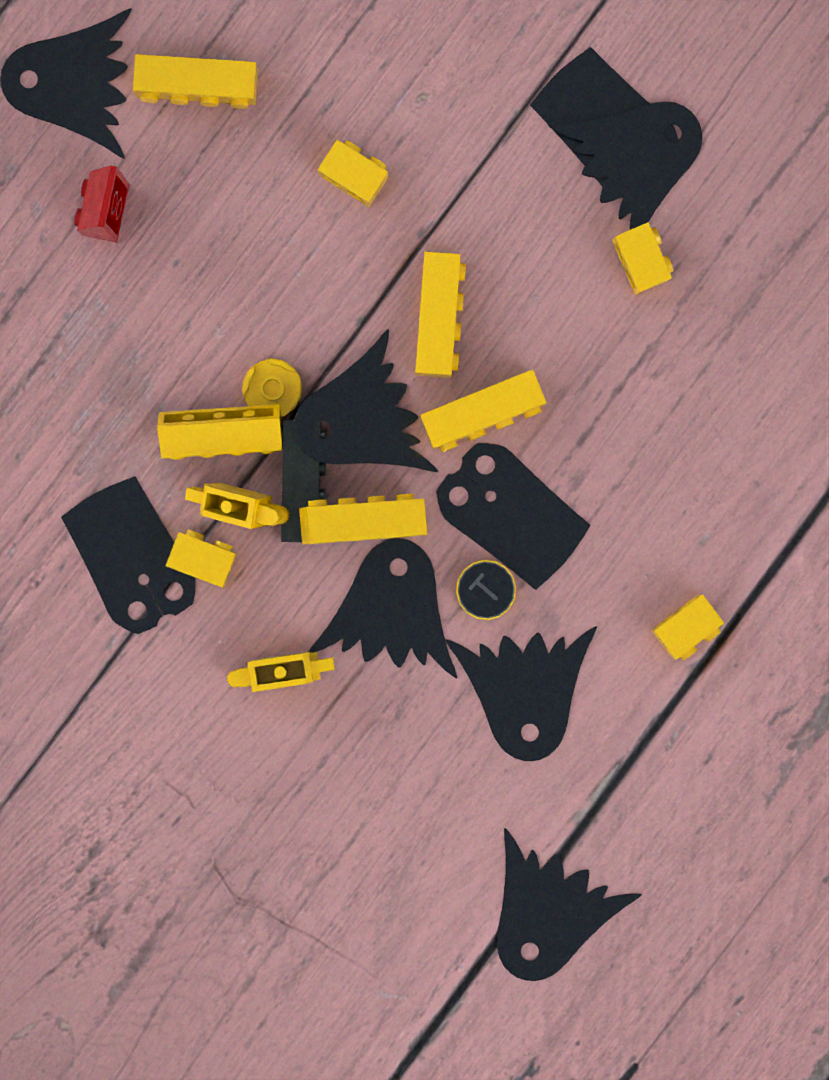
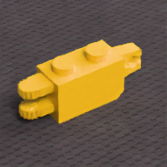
M220 482L204 483V488L193 486L186 489L185 500L201 504L200 515L248 529L287 523L290 517L287 507L271 503L272 496Z
M310 651L250 660L247 662L248 667L230 671L226 681L233 688L251 686L252 692L313 683L314 680L321 679L320 672L335 670L334 657L318 659L317 652L310 653Z

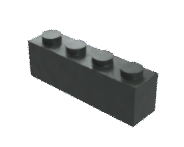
M284 420L282 506L287 507L290 517L287 523L281 525V542L302 543L299 508L309 507L308 501L326 500V488H320V476H326V463L311 458L299 446L294 433V420ZM321 421L317 422L314 426L315 435L321 439L327 438V428H321Z

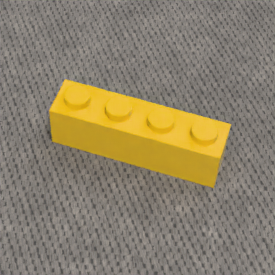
M135 54L133 92L142 102L157 103L158 99H169L172 104L187 105L188 101H199L201 105L207 107H217L219 103H230L231 107L237 109H247L249 105H256L258 67L256 62Z
M424 251L416 376L451 378L452 371H458L459 353H453L454 341H460L462 323H456V311L463 310L464 293H458L459 281H465L466 263H460L461 254Z
M532 369L420 415L433 450L440 448L441 453L458 447L456 442L458 440L468 437L469 441H473L485 436V429L496 425L497 430L514 424L513 418L524 414L525 419L542 413L540 407L545 406L546 400Z
M280 404L159 412L157 431L161 459L180 460L192 456L211 458L215 455L223 454L241 456L253 452L271 454L276 451H283Z
M414 494L396 495V501H385V496L367 497V503H356V498L338 499V505H327V500L308 501L309 507L299 508L302 545L427 535L425 499H414Z

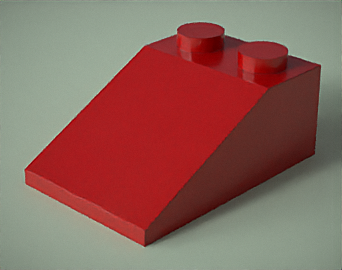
M110 165L90 171L89 178L83 180L81 187V197H84L82 209H77L74 222L75 226L78 227L77 231L82 236L118 242L130 184L116 166Z

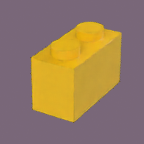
M337 139L317 169L318 174L359 202L370 207L389 178L388 171L385 170L387 166L373 156L367 159L361 155V149L352 142L346 140L345 143H342Z
M649 222L619 234L612 239L635 295L672 279L670 274L674 271L672 263L667 255H662L658 246L662 244L660 235L655 227H650Z
M189 529L186 534L178 532L166 566L224 588L237 554L231 552L233 546L218 540L215 541L214 545L203 541L204 535Z
M697 594L651 629V631L672 659L677 660L681 658L684 661L697 651L695 645L703 639L709 642L721 633L719 627L724 624V621L704 595Z

